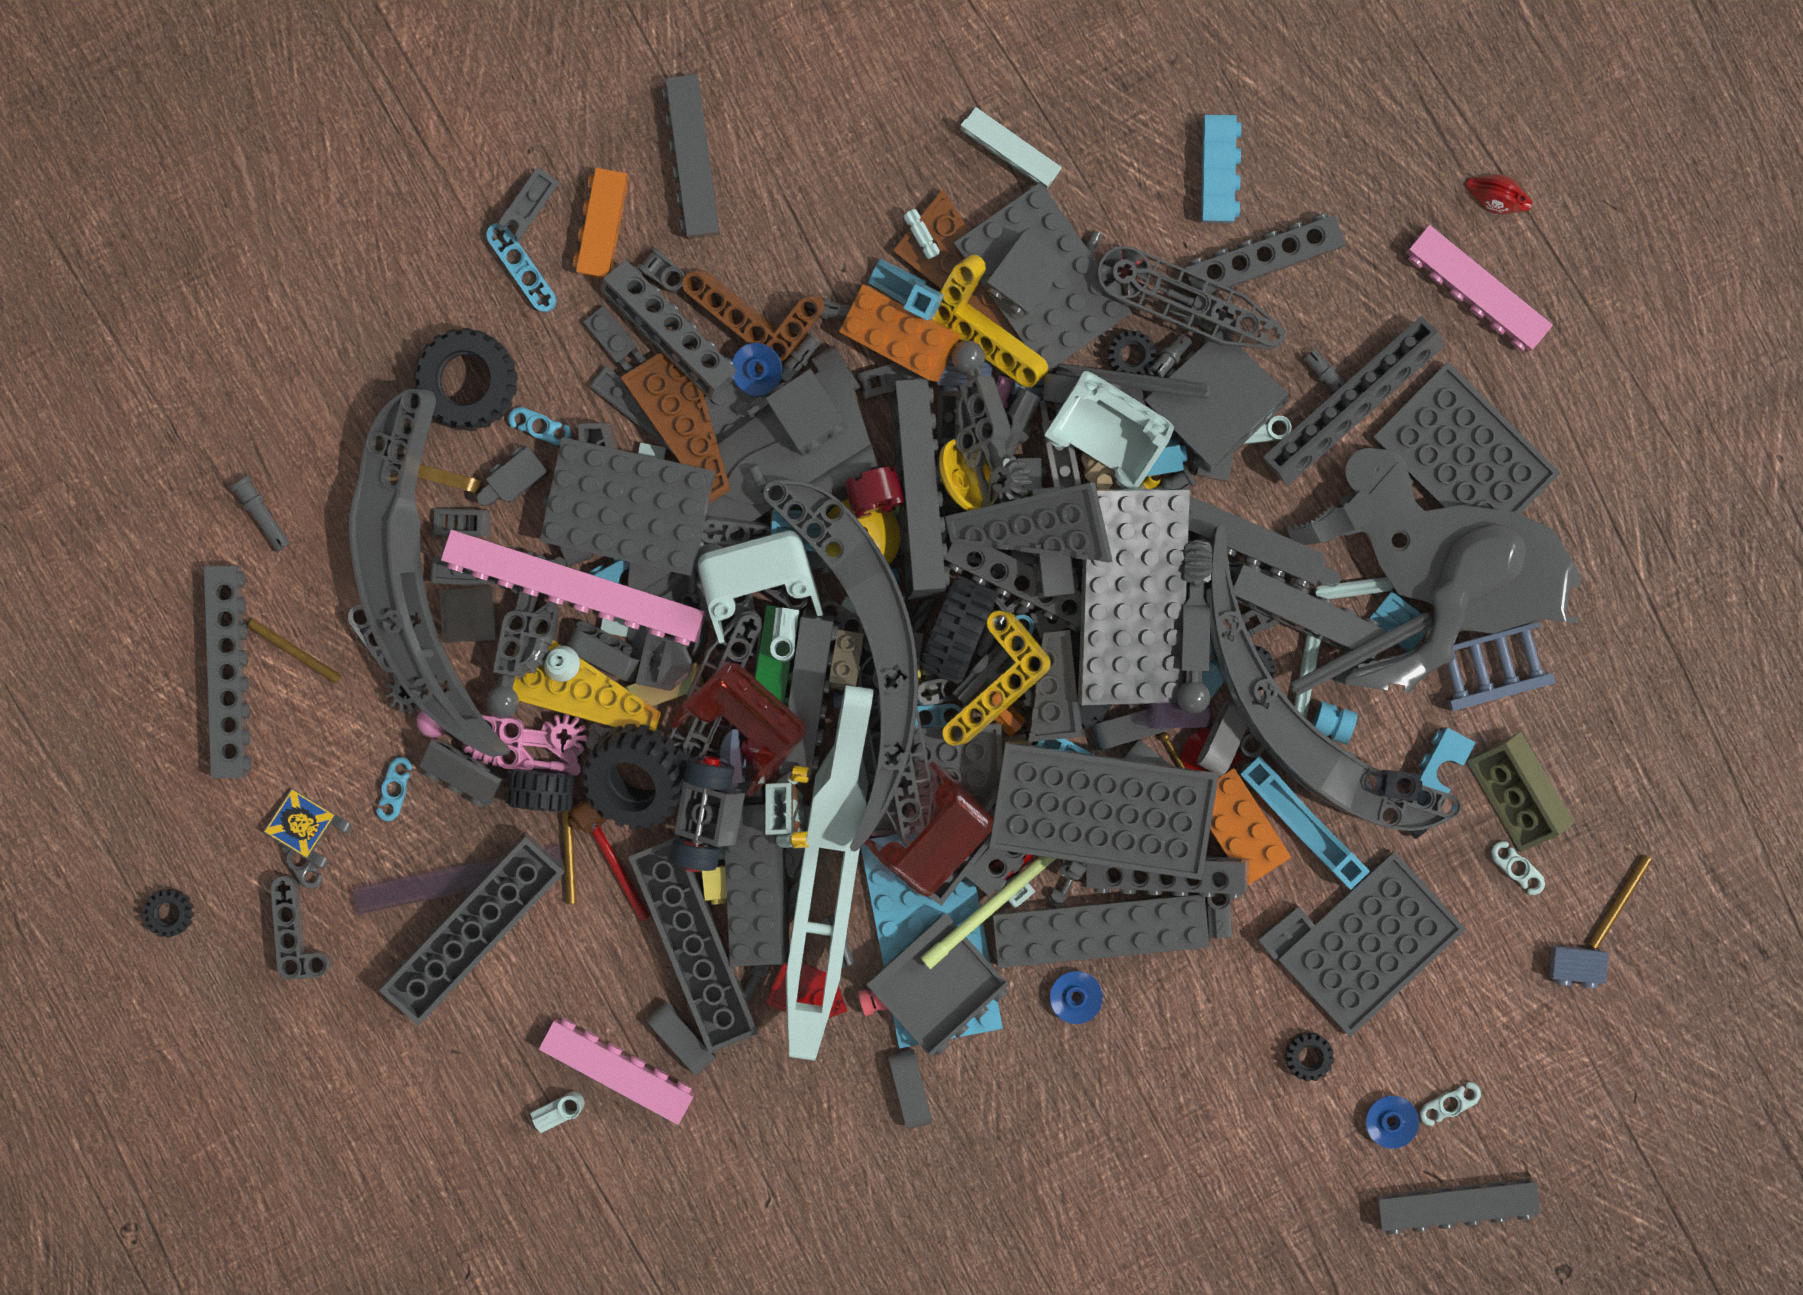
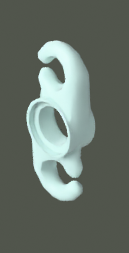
M1507 841L1497 842L1491 851L1494 862L1510 878L1519 882L1524 889L1528 887L1529 879H1537L1538 886L1534 889H1528L1527 893L1529 895L1540 894L1545 887L1542 874L1526 858L1517 854L1514 848H1509V854L1506 858H1500L1498 856L1499 849L1508 848L1509 843ZM1515 861H1522L1525 864V871L1522 875L1515 876L1512 873L1511 866Z
M1468 1082L1466 1083V1088L1474 1091L1472 1099L1464 1097L1465 1088L1463 1086L1452 1092H1444L1423 1105L1420 1110V1119L1425 1125L1433 1126L1435 1124L1434 1120L1428 1119L1426 1116L1429 1109H1434L1437 1112V1122H1441L1446 1117L1457 1116L1477 1104L1481 1097V1090L1475 1083ZM1447 1097L1456 1098L1457 1107L1455 1110L1446 1111L1444 1109L1443 1102Z

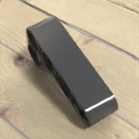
M292 875L276 878L271 884V898L278 973L285 979L320 977L330 970L332 960L327 953L322 951L305 952L298 880ZM284 881L286 885L291 887L290 890L286 891V894L285 890H280V885L284 884ZM292 898V901L280 902L282 899ZM284 907H289L293 911V918L290 921L282 917L281 912ZM286 933H290L295 937L293 947H289L284 943ZM317 957L323 961L324 968L322 971H317L313 968V958ZM287 960H293L297 963L296 973H290L286 969Z

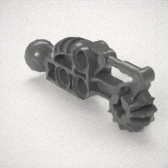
M967 340L960 342L952 352L954 367L956 370L966 374L968 382L960 386L961 396L955 400L957 408L954 409V414H957L955 426L959 427V430H957L958 435L956 436V446L963 453L967 466L974 468L983 499L981 501V508L1022 499L1023 495L1029 493L1027 485L1033 483L1028 479V475L1032 471L1025 469L1026 462L1007 455L1005 441L1009 438L1011 430L993 377L982 376L980 368H982L985 360L982 347L974 341ZM986 458L990 467L989 484L982 470Z
M1202 540L1188 541L1184 556V578L1189 582V589L1186 590V604H1183V646L1180 670L1186 671V682L1178 689L1177 703L1183 711L1190 714L1204 711L1211 699L1208 687L1202 683V671H1209L1210 605L1206 604L1203 599L1204 583L1209 582L1211 579L1212 548L1209 542H1202Z
M529 550L527 552L528 555L534 556L533 551ZM542 554L534 556L537 558L547 560ZM561 557L555 558V560H547L568 567L566 561ZM515 584L511 591L519 595L515 611L508 612L503 619L493 673L499 676L498 686L489 691L486 697L488 712L493 717L499 719L508 718L517 711L519 697L516 691L513 690L515 679L522 680L523 677H526V674L538 672L536 669L540 665H544L545 662L543 660L550 652L548 647L552 646L553 639L557 634L559 617L557 603L549 601V603L535 612L537 597L523 593L524 587ZM516 619H522V627L518 630H512V623ZM542 623H548V631L539 635L537 632L538 626ZM517 644V653L513 656H508V647Z

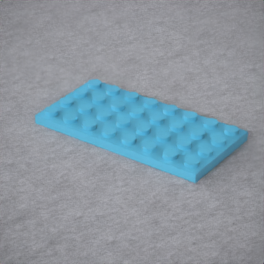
M961 831L928 833L926 844L918 850L907 848L902 843L899 835H886L867 839L861 846L883 966L889 963L942 913H946L958 927L980 908L976 884L966 876L942 906L922 892L919 887L920 883ZM921 833L907 835V839L912 840L914 845L918 844V839L922 838ZM982 922L966 937L990 963ZM993 999L986 1006L989 1010L978 1020L972 1018L966 1024L969 1028L960 1037L1003 1029L998 1002ZM893 1015L899 1048L920 1045Z

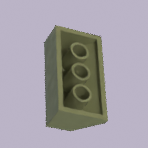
M1522 732L1501 740L1467 761L1520 852L1561 835L1574 824L1573 819Z

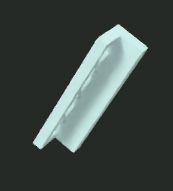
M977 107L961 124L960 130L1036 184L1041 182L1046 190L1062 169L1061 166Z

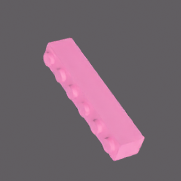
M1427 226L1406 251L1410 256L1408 260L1418 268L1423 266L1430 272L1429 277L1439 285L1444 283L1451 289L1449 293L1460 302L1465 300L1470 304V310L1479 318L1486 317L1492 322L1490 325L1492 329L1501 335L1505 333L1513 339L1511 344L1522 352L1524 350L1527 352L1533 350L1553 326L1432 226Z
M557 1018L554 1020L539 1050L679 1125L695 1093L691 1092V1086L682 1081L675 1083L667 1079L669 1077L667 1073L658 1068H655L653 1071L645 1067L646 1062L632 1055L629 1058L621 1054L623 1051L621 1048L612 1043L605 1045L599 1042V1037L590 1031L585 1030L583 1033L575 1029L576 1024L566 1018H562L561 1021Z

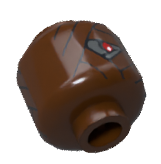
M586 795L571 805V810H569L571 816L568 817V820L576 831L581 829L585 833H590L604 824L607 819L602 816L603 813L600 810H595L591 805L593 803L592 799L588 800Z

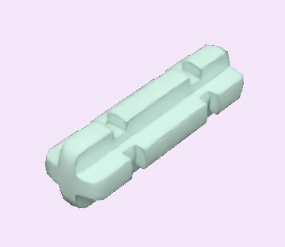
M912 209L905 213L904 219L908 225H911V231L920 247L924 248L923 252L927 259L937 256L939 249L935 243L933 244V238L924 222L920 221L921 217L917 210Z

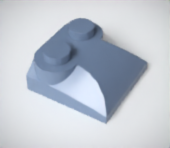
M743 728L731 730L724 738L720 750V761L734 766L732 783H742L748 780L746 757H744V754H741L744 740Z

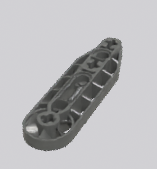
M1120 246L1108 251L1099 263L1097 271L1098 282L1107 295L1225 346L1272 350L1279 347L1284 341L1285 332L1282 326L1245 294L1134 247ZM1147 258L1156 262L1153 270L1150 269ZM1139 259L1143 260L1140 264L1135 266V262H1137ZM1158 264L1181 272L1178 279L1175 280L1156 272ZM1125 267L1129 269L1127 273H1131V276H1126L1125 279L1119 277L1121 273H1117V270L1121 271ZM1183 274L1204 282L1202 291L1180 282ZM1135 277L1145 279L1146 283L1143 284L1136 281ZM1150 278L1156 280L1152 291L1145 289L1149 284ZM1160 282L1195 296V301L1194 298L1187 297L1173 289L1168 290L1159 286ZM1209 284L1229 293L1227 300L1224 301L1205 293L1207 285ZM1125 286H1128V295H1127V296H1125V292H1124V287H1125ZM1157 289L1191 306L1193 304L1192 308L1156 294ZM1141 295L1138 304L1129 300ZM1232 295L1247 302L1252 307L1251 311L1229 303ZM1144 297L1166 306L1163 314L1142 306ZM1171 308L1190 316L1188 324L1186 325L1166 316L1168 309ZM1221 309H1224L1226 311L1225 315L1229 318H1233L1235 314L1239 316L1235 320L1234 325L1231 326L1230 323L1233 320L1224 318L1223 321H1220L1218 319L1219 314L1215 312H1220ZM1256 310L1262 316L1255 314L1254 311ZM1193 318L1215 327L1212 335L1191 327ZM1242 319H1249L1253 323V330L1250 332L1243 331L1240 327V321ZM1263 325L1260 330L1262 332L1256 337L1254 334L1258 331L1259 326ZM1220 329L1239 337L1238 342L1224 341L1215 337V334ZM1270 330H1273L1274 336L1277 339H1273L1271 342H1269L1267 340L1268 335L1264 333H1268ZM1242 339H1244V340L1249 341V342H1251V343H1253V344L1241 343V342H1242Z
M742 609L723 629L724 636L727 633L728 635L724 638L725 642L722 643L723 646L716 662L707 659L711 651L719 643L718 637L707 647L668 735L671 739L673 736L679 738L674 740V746L680 748L683 752L682 760L687 761L688 758L710 756L708 751L715 752L713 757H719L722 742L732 728L757 670L762 620L758 612L753 609ZM752 619L754 624H748L745 630L743 621L748 622ZM735 642L745 644L741 651L735 652L731 650V646ZM756 642V648L753 650L752 648ZM749 655L755 657L754 666L750 675L747 676L742 671ZM729 658H730V659H732L731 665H730V666H731V669H732V672L728 671V672L726 673V675H724L722 669H724V670H727V669H728L729 664H730V660H729ZM707 665L713 669L704 686L697 682L704 666ZM738 680L747 681L739 700L731 697ZM695 688L702 693L695 709L686 706ZM710 696L711 698L709 700L707 709L700 720V722L702 723L700 725V728L697 729L695 728L696 724L700 718V715L704 709L708 697ZM718 700H720L718 707L714 713V716L710 722V725L705 733L702 730L705 724H708L711 713L715 705L717 704ZM727 704L736 705L729 722L721 721ZM685 712L691 715L685 732L682 733L676 731ZM717 727H721L725 731L718 747L710 744ZM691 737L701 740V743L694 739H691Z
M871 656L863 663L860 669L859 687L869 689L877 687L873 690L872 702L877 704V706L871 707L870 711L878 710L881 722L878 678L874 659ZM899 669L897 671L898 675L892 682L889 681L890 685L886 686V688L893 687L895 689L898 686L896 685V680L900 676L903 677V680H906L908 676L904 675ZM863 671L872 673V674H874V675L871 676V675L865 674V673H863ZM918 707V726H915V729H919L923 752L911 754L910 750L902 776L906 777L908 781H912V785L908 786L909 795L915 793L916 798H907L899 801V796H904L903 788L899 787L894 794L897 811L889 812L888 808L886 810L902 843L911 850L922 848L928 840L934 793ZM868 721L867 731L876 774L878 760L876 761L872 737L881 736V733L871 734ZM899 742L894 745V747L899 749L896 752L897 754H887L888 765L891 763L894 765L898 764L896 758L903 752ZM924 755L928 778L916 780L912 757ZM929 781L931 792L929 805L921 807L917 783ZM906 803H914L917 807V814L912 818H906L902 813V808ZM929 808L927 826H925L922 809ZM898 814L901 831H899L891 815ZM920 819V825H915L917 833L922 834V838L918 839V844L914 845L912 840L907 839V835L911 834L910 826L905 828L904 822H914Z

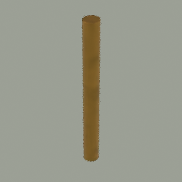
M255 619L249 622L247 628L335 684L341 679V674Z
M568 810L562 812L567 904L577 903L574 833L573 826L568 820V817L571 816Z
M1643 855L1592 937L1589 945L1598 950L1653 859Z

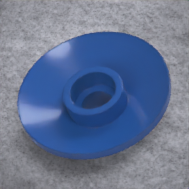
M762 343L747 344L740 348L733 358L732 363L737 370L734 381L745 393L753 396H762L772 392L771 390L778 386L782 377V364L778 354L768 345ZM758 364L763 365L764 370L762 373L757 370Z
M1071 971L1063 974L1055 981L1050 992V1003L1053 1011L1060 1019L1071 1024H1082L1093 1019L1100 1011L1103 1002L1102 989L1097 980L1090 974L1082 971ZM1079 992L1081 994L1080 1000L1073 1001L1071 994Z
M1385 1096L1375 1101L1369 1108L1366 1116V1128L1370 1137L1378 1145L1389 1149L1401 1148L1410 1143L1417 1134L1419 1117L1416 1109L1408 1100L1399 1096ZM1389 1116H1394L1396 1119L1393 1125L1386 1123Z

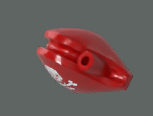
M1494 174L1468 178L1465 185L1485 209L1495 214L1530 211L1533 204L1519 184L1506 175Z

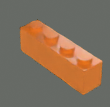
M595 168V174H590L588 189L591 190L590 200H585L583 215L586 216L585 226H580L578 241L582 242L580 252H575L573 267L577 268L576 272L579 275L603 279L612 271L629 180L627 173Z

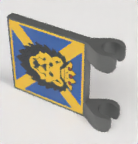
M291 788L263 833L317 867L325 869L329 861L324 856L315 852V848L330 825L345 834L349 833L352 826L347 820Z

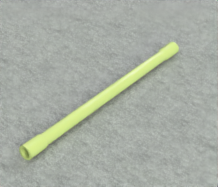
M1038 856L943 940L937 942L920 957L923 963L929 969H932L948 955L951 949L1056 858Z

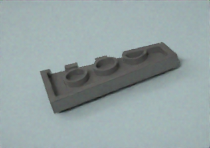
M1072 631L1043 633L1042 649L1049 656L1051 666L1049 671L1036 684V697L1029 742L1082 737Z

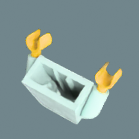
M794 765L792 771L779 778L776 784H766L765 834L777 835L776 842L782 848L809 847V844L806 842L808 832H804V797L795 787V784L798 782H808L806 775L809 767Z

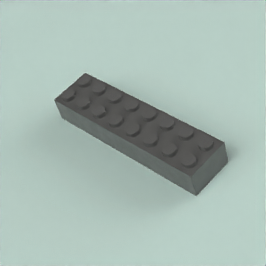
M928 379L896 381L890 392L896 473L904 496V503L899 505L907 601L939 599L950 581L948 569L944 570V559H947L946 543H942L941 533L945 532L944 517L939 515V507H942L943 498L942 492L937 491V481H940L939 465H935V455H938L937 439H933L932 429L936 428L935 413L930 412V403H933L934 396L933 388L928 387Z
M525 831L383 980L379 991L419 1026L564 874V865Z
M678 835L632 854L628 858L710 1054L759 1033L760 1029L745 997L735 968L730 966V956L707 900H705L695 872L687 871L683 867L670 862L672 842L676 838H681Z
M1188 893L1187 896L1167 895L995 912L992 914L998 968L1210 947L1205 897H1200L1199 893Z

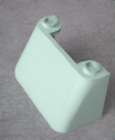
M1084 371L1044 436L1048 438L1052 445L1059 448L1062 446L1068 447L1071 443L1113 469L1117 479L1116 483L1123 489H1138L1168 444L1174 426L1158 413L1097 375Z

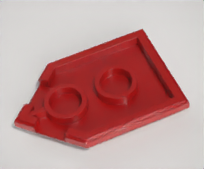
M802 962L796 1002L822 1006L826 972ZM787 963L781 965L765 1004L783 1012H786ZM839 986L837 987L828 1018L848 1011Z

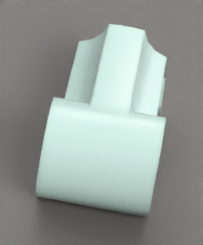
M1275 416L1266 422L1244 444L1268 441L1280 442L1291 432V423L1284 416ZM1275 422L1284 423L1286 433L1283 435L1274 434L1271 429L1272 425Z
M776 608L770 651L778 661L787 662L795 655L799 610ZM781 642H786L790 645V652L786 656H778L776 653V647Z
M576 1091L567 1092L564 1096L530 1113L536 1129L542 1133L560 1123L576 1118L584 1108L585 1101L580 1093ZM565 1101H575L577 1110H568L565 1106Z

